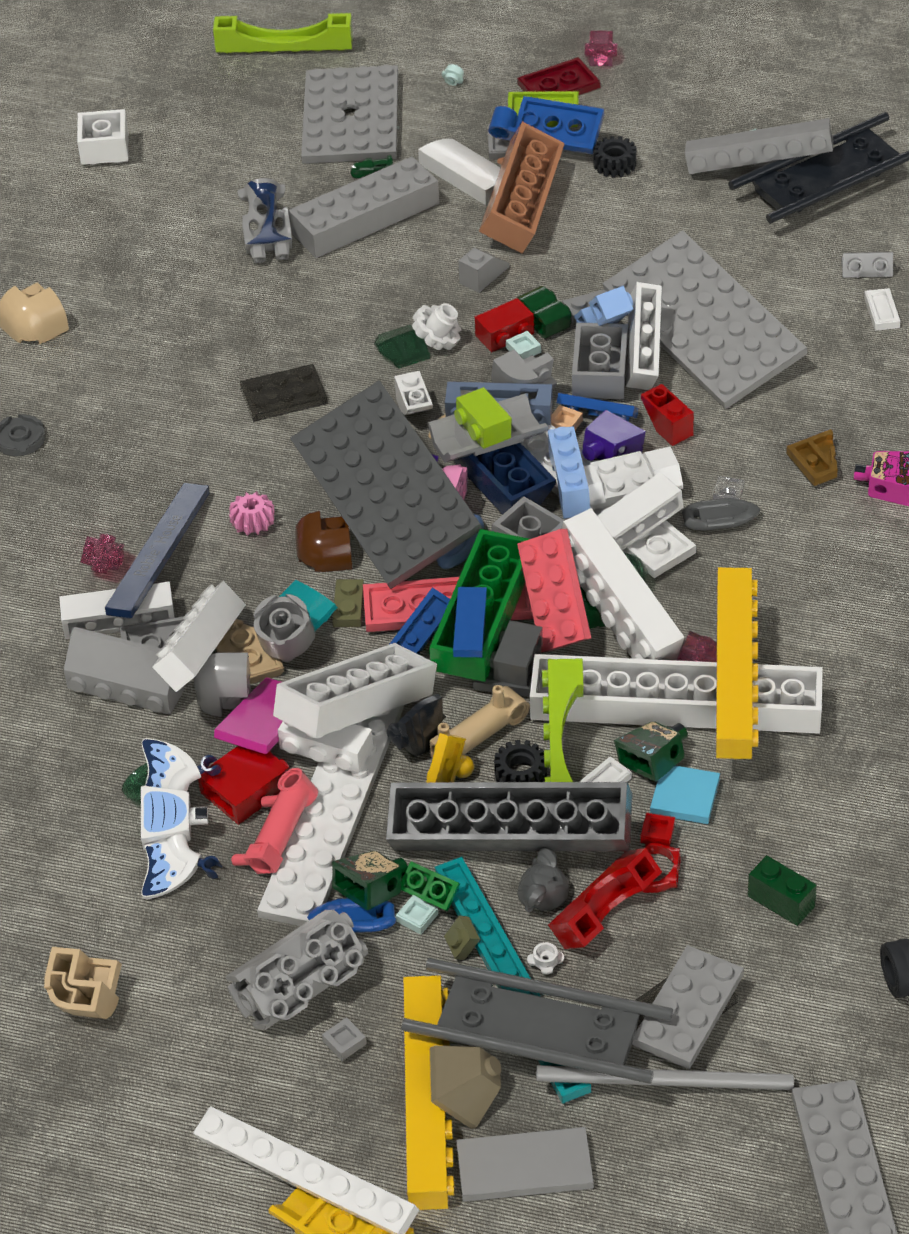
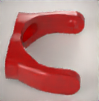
M646 843L645 848H647L650 854L666 856L672 862L673 867L664 878L650 883L642 892L658 893L671 888H677L681 862L680 848H673L659 843Z

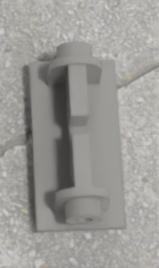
M893 252L843 253V257H841L842 278L893 277Z

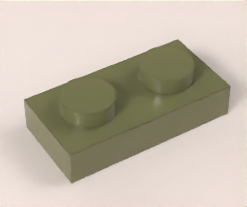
M336 579L334 603L338 608L333 612V627H361L364 579Z

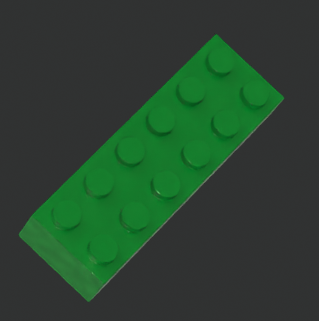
M483 529L479 530L429 648L430 660L437 663L436 672L486 682L491 670L490 659L492 652L497 651L499 648L498 640L501 631H506L526 583L517 544L529 540V538ZM458 587H487L482 657H453Z

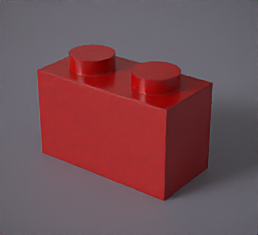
M518 298L474 317L475 336L491 353L506 347L507 339L526 331L531 335L534 334V314Z

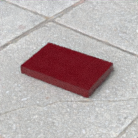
M577 57L518 77L517 85L524 92L577 91L579 95L601 88V81Z

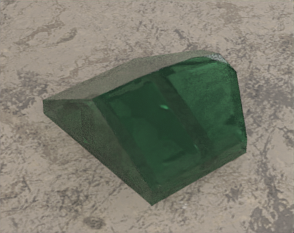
M406 325L379 334L374 342L379 353L393 362L394 366L398 369L430 359V353L424 339L416 335L412 325Z

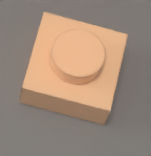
M562 405L557 407L551 417V425L555 428L574 426L576 430L583 421L582 412Z

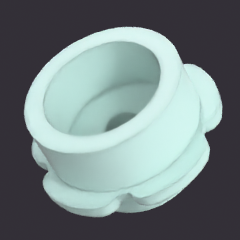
M450 64L446 67L445 71H442V77L447 84L455 86L463 82L464 71L461 67Z

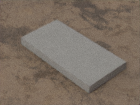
M586 1127L456 1140L463 1202L594 1189Z

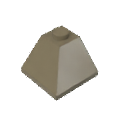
M437 1045L430 1047L431 1102L469 1128H476L501 1089L500 1073L502 1069L500 1061L480 1047Z

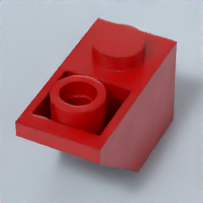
M663 384L641 394V400L656 432L670 445L674 446L693 436L694 412Z

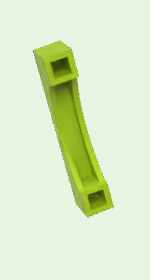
M351 13L328 14L327 19L317 24L289 30H274L252 26L238 20L237 16H215L213 34L216 52L252 53L259 51L297 52L303 50L342 51L352 49Z
M583 658L548 659V670H542V687H548L549 695L543 696V714H549V723H543L544 741H550V750H544V768L550 767L551 777H545V782H573L564 760L562 736L565 722L577 697H583Z

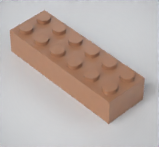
M521 122L510 140L479 232L520 253L524 252L535 235L565 143Z

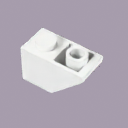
M420 371L394 376L396 400L404 415L433 409V404Z

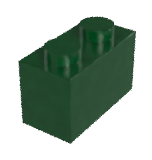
M766 855L749 873L747 897L798 926L815 908L817 884Z

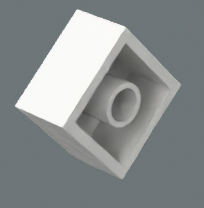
M125 109L78 113L77 143L81 165L128 161V126Z

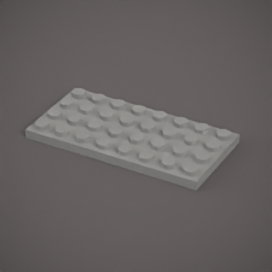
M683 230L602 283L603 289L607 292L624 286L629 294H631L636 282L662 286L660 346L724 409H727L808 354L807 347Z

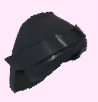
M436 694L423 699L413 706L398 722L389 725L386 731L387 736L390 737L389 739L399 750L405 749L414 757L424 755L430 750V740L438 735V725L446 718L443 714L442 697Z

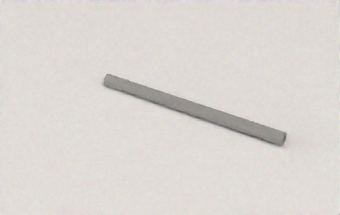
M537 1065L536 1082L792 1090L794 1088L793 1074L646 1069L654 1071L652 1083L649 1084L569 1066Z

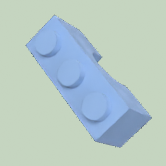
M624 286L597 295L589 302V307L581 309L574 317L577 323H598L599 326L606 323L617 324L633 310V300L631 295L626 292Z

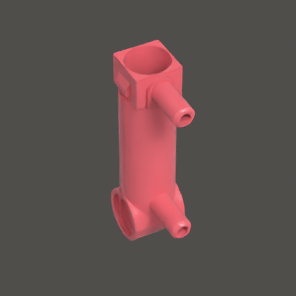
M292 768L281 776L278 781V788L280 789L278 795L263 796L261 798L262 807L272 808L254 844H250L246 854H234L231 861L234 866L250 865L257 874L277 872L283 860L281 855L304 808L311 805L318 795L317 787L300 768Z

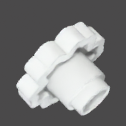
M443 303L440 306L432 305L431 308L423 305L413 315L415 322L412 324V327L419 338L425 339V343L428 346L437 350H441L443 347L451 350L461 339L459 335L461 327L457 322L458 313L452 305Z

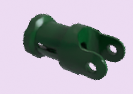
M388 155L387 158L376 160L366 158L363 162L354 163L351 169V176L362 178L393 165L392 156Z

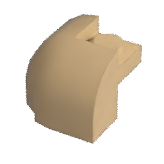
M35 283L20 291L14 286L0 300V328L19 343L24 340L38 341L41 344L69 330L62 303L50 287L44 289L40 284Z
M52 947L45 973L44 988L47 990L50 1000L63 1012L81 1017L107 1019L112 1016L119 1001V997L115 992L122 964L118 960L89 958L80 949Z

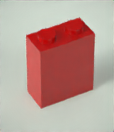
M237 746L208 767L212 768L215 765H219L221 772L218 775L210 776L206 772L200 774L201 778L198 779L200 793L239 825L263 808L261 805V798L263 796L279 794L278 781L286 771L290 770V767L283 759H278L270 751L267 754Z

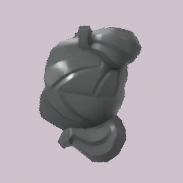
M544 847L539 850L537 856L533 859V866L528 868L520 879L517 895L521 904L525 905L527 912H531L534 908L540 911H552L562 906L568 897L569 879L556 866L557 856L549 848Z

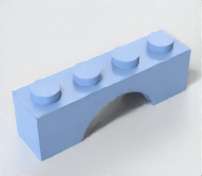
M574 426L547 430L549 456L552 470L556 471L560 505L564 519L574 517L590 509L589 487Z

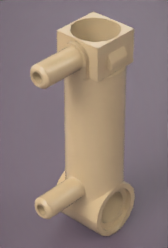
M495 685L492 688L493 696L490 703L451 730H449L447 723H440L438 725V735L430 740L431 757L433 758L434 747L438 741L439 733L466 738L462 755H465L506 725L510 724L513 726L522 722L530 710V704L510 687Z

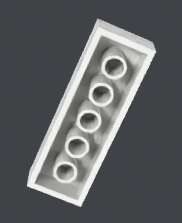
M590 508L563 521L561 529L568 530L579 584L586 592L589 603L600 612L605 626L611 628L617 636L620 647L623 650L626 649L633 659L677 661L685 637L593 509Z
M393 643L277 684L273 716L284 721L286 725L305 732L311 738H321L328 733L342 730L344 727L361 723L368 718L379 716L384 712L400 708L403 705L432 695L437 663Z

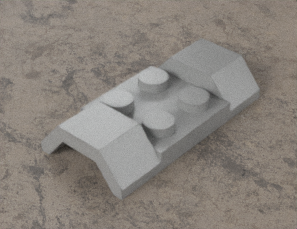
M526 394L498 402L512 418L511 439L485 449L476 440L471 439L469 432L463 425L457 423L454 415L428 422L433 446L444 463L471 454L477 456L523 442L526 438L546 432L548 425L546 423L539 424L535 419Z

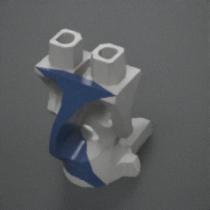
M269 178L252 180L244 188L237 190L239 199L249 203L248 214L243 215L242 220L246 254H251L253 263H263L266 261L265 251L275 250L276 260L289 259V251L292 248L288 208L276 209L277 201L285 194V184H279ZM259 209H268L266 214L258 212ZM277 218L283 219V226L281 228L275 225ZM251 222H255L258 226L257 230L253 231L250 229Z

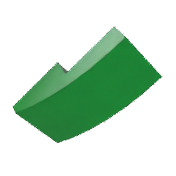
M410 861L401 880L402 891L446 911L449 910L460 886V883Z

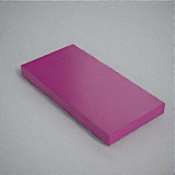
M266 677L214 729V738L267 754L279 741L278 728L283 722L273 716L277 684L282 682Z

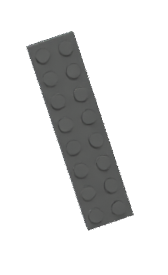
M627 782L391 783L386 840L394 851H539L544 847L552 851H630L633 794Z

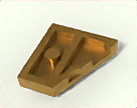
M831 429L787 446L786 454L813 486L837 478L838 468L837 461L835 460L836 452L833 444V431Z

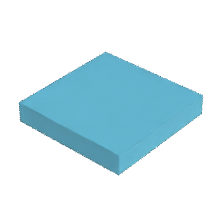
M674 766L657 781L650 813L709 824L720 781V773Z

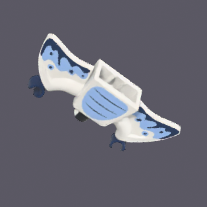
M150 738L142 740V748L148 765L146 784L141 786V841L143 850H146L148 858V869L141 894L143 899L146 900L165 895L179 888L193 876L198 867L203 868L206 875L211 879L218 878V875L210 868L213 866L223 867L215 856H207L203 859L201 854L191 850L188 845V841L191 840V825L208 824V807H191L189 792H187L188 787L193 781L201 778L200 774L206 772L210 776L218 775L221 772L219 765L208 768L209 764L217 759L212 755H206L202 758L201 765L196 766L192 758L183 750L167 742Z

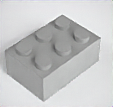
M576 323L572 366L573 396L624 399L628 324L606 323L599 326L598 323Z

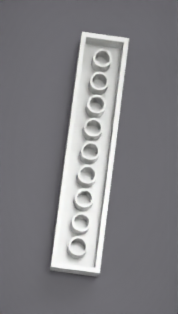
M534 654L530 690L531 720L549 721V714H543V696H549L548 687H542V670H548V659L583 658V697H577L568 713L566 721L645 725L649 722H657L664 726H674L677 723H681L684 727L716 729L717 662ZM758 664V681H752V685H758V703H752V707H758V725H753V729H758V731L820 734L823 667Z

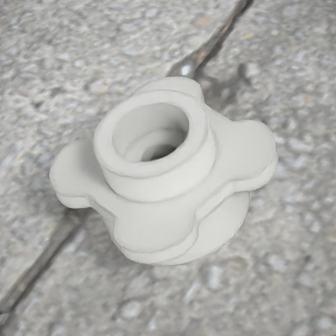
M548 942L538 944L534 948L533 954L527 957L528 964L541 969V973L545 975L553 973V968L564 961V954L558 952L556 946Z

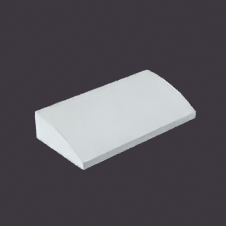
M454 139L437 140L418 149L419 163L424 168L482 204L488 205L501 169L499 166Z

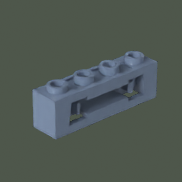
M447 382L445 397L446 417L454 415L456 398L461 396L460 390H478L484 387L497 402L519 396L521 392H537L536 399H529L528 393H525L529 400L531 412L539 424L546 423L551 425L553 405L552 384Z

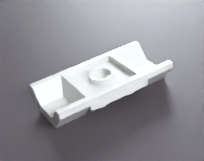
M671 447L652 450L643 454L641 451L591 462L590 465L584 466L589 487L590 508L592 509L615 504L626 494L631 493L643 485L646 480L653 478L660 472L679 489H683L679 463Z

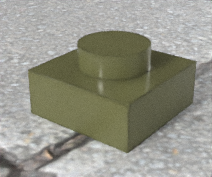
M459 916L444 935L454 958L458 960H465L480 940L470 918L467 916Z

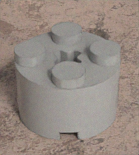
M286 594L283 597L273 595L263 600L257 606L254 612V630L262 649L269 656L280 659L283 662H290L310 647L315 639L314 626L307 607L300 598L291 594Z

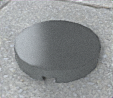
M19 414L17 418L12 419L10 416L0 421V452L10 456H25L39 449L43 445L46 435L41 420L35 416Z

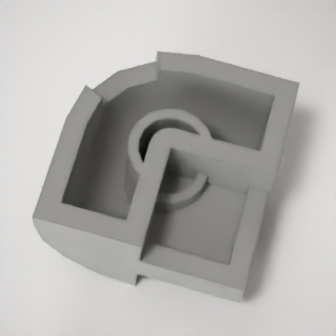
M214 653L210 655L194 677L197 704L203 712L211 716L222 717L223 709H235L251 693V671L248 653Z

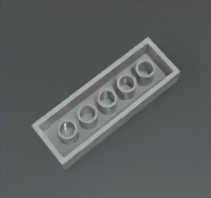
M411 156L289 209L291 234L315 258H318L438 205V180Z

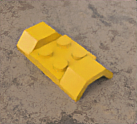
M296 1188L283 1204L272 1205L268 1209L271 1215L293 1228L295 1234H391L299 1188ZM409 1227L405 1234H414V1229Z

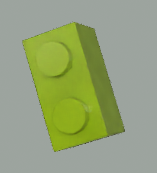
M484 387L456 398L454 416L457 423L463 425L469 432L471 439L476 440L483 449L511 439L512 418Z

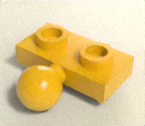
M439 733L438 741L434 747L431 766L427 773L426 783L454 782L455 777L467 778L473 773V760L469 756L462 755L466 738Z

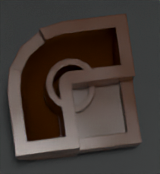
M320 511L312 512L302 517L296 524L295 529L296 553L299 562L313 567L315 572L353 570L349 526L343 517L321 518Z

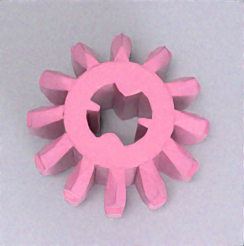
M256 491L254 494L249 495L246 492L245 496H236L235 502L230 503L229 518L237 533L244 531L247 536L253 532L259 535L261 530L268 531L269 525L274 524V505L268 499L267 494L260 496Z

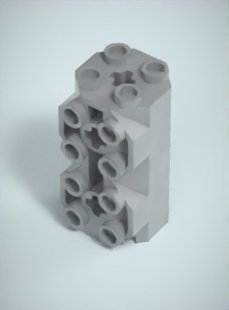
M324 910L228 974L226 980L232 981V984L228 986V992L240 1013L245 1018L251 1015L256 1020L251 1023L256 1029L266 1030L279 1020H289L308 1007L310 999L329 986H339L355 975L358 967L364 963V956L368 954V948L355 935L352 929L354 925L351 918L345 912L338 914L335 910Z

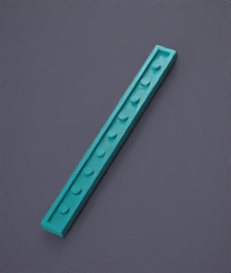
M459 857L435 866L436 873L460 883L451 904L458 917L467 916L470 918L480 938L475 947L487 969L530 978L464 859ZM497 985L501 989L541 997L539 993ZM538 1060L540 1065L544 1066H565ZM550 1082L562 1104L591 1093L590 1083Z

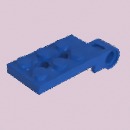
M523 96L518 116L509 107L498 106L494 109L488 132L495 138L510 141L521 122H524L565 143L563 150L593 154L594 145H596L605 113L602 108ZM550 121L558 122L556 127L550 128L546 126ZM575 124L582 126L578 131L569 130Z

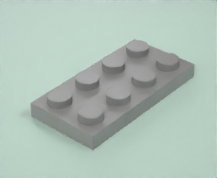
M687 945L653 1002L655 1005L673 1008L671 1021L645 1016L635 1033L632 1045L690 1069L744 975V968Z

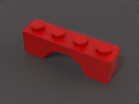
M647 848L625 851L548 924L549 928L564 949L585 947L604 929L601 924L604 917L623 900L643 891L662 873V870Z

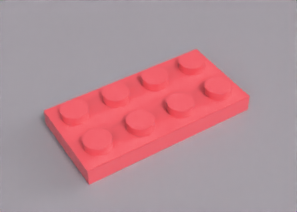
M558 529L518 543L535 626L543 628V647L541 652H550L591 639L568 530Z

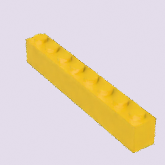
M718 567L716 758L752 759V747H758V729H753V725H758V707H752V703H758V685H752V681H758V663H752V659H758V642H752V638L758 637V621H752V617H757L758 600H752V596L757 597L758 583L757 579H752V568Z
M441 975L403 977L404 1018L437 1025L448 998V988H442ZM404 1031L408 1202L416 1205L419 1210L448 1209V1196H454V1176H447V1168L453 1167V1147L447 1148L446 1140H453L452 1120H446V1112L431 1102L430 1047L435 1045L450 1046V1041Z

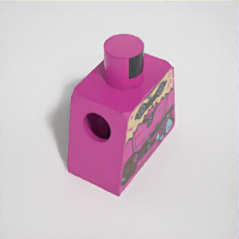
M876 451L873 454L871 466L855 464L854 480L869 482L868 495L872 498L909 506V451Z

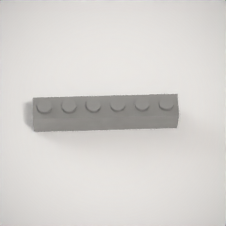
M830 118L686 141L685 157L689 174L832 152L833 135Z

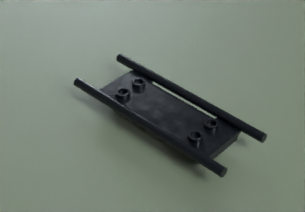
M883 112L834 134L833 145L844 140L846 142L834 147L832 152L820 153L780 172L777 170L811 155L776 160L729 181L728 186L731 190H735L752 182L755 186V191L777 209L766 215L767 222L771 224L795 212H801L806 207L874 176L878 177L881 173L909 161V150L902 154L898 153L870 130L889 121L888 113Z

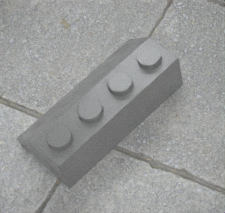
M78 627L72 629L64 665L67 689L171 715L184 691V687L175 692L152 668L159 658L156 653L161 648Z

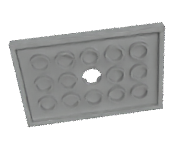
M398 65L306 70L301 151L302 164L363 161L366 158L376 160L387 158L388 155H391L392 159H397ZM345 109H357L354 115H345Z

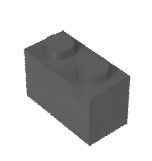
M510 620L506 631H501L498 640L499 648L497 651L492 652L490 667L494 668V680L527 687L533 672L534 654H540L543 647V628Z

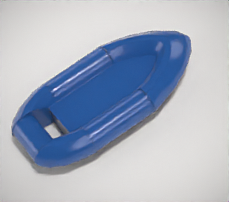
M349 898L328 901L317 906L307 916L308 920L324 910H335L338 914L345 912L353 922L354 927L352 929L354 933L385 930L392 927L396 922L395 906L390 901H385L367 911ZM383 913V917L377 918L376 914Z

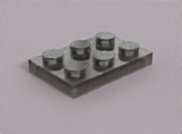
M314 364L239 381L241 393L253 422L328 404L326 392Z

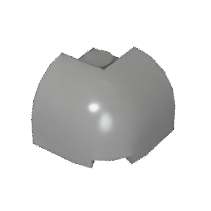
M514 349L493 360L492 383L552 384L553 389L557 384L556 380L551 376L554 359L547 352L537 358L532 355L523 360ZM537 392L520 393V395L528 393L529 399L536 398Z

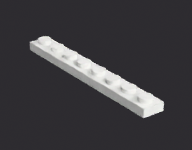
M211 1106L193 1132L198 1139L391 1234H405L419 1212L416 1205Z

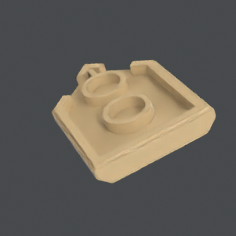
M236 619L215 648L217 653H248L251 671L250 684L263 681L266 677H278L284 672L281 660L273 658L264 652L254 627L244 624L242 620Z

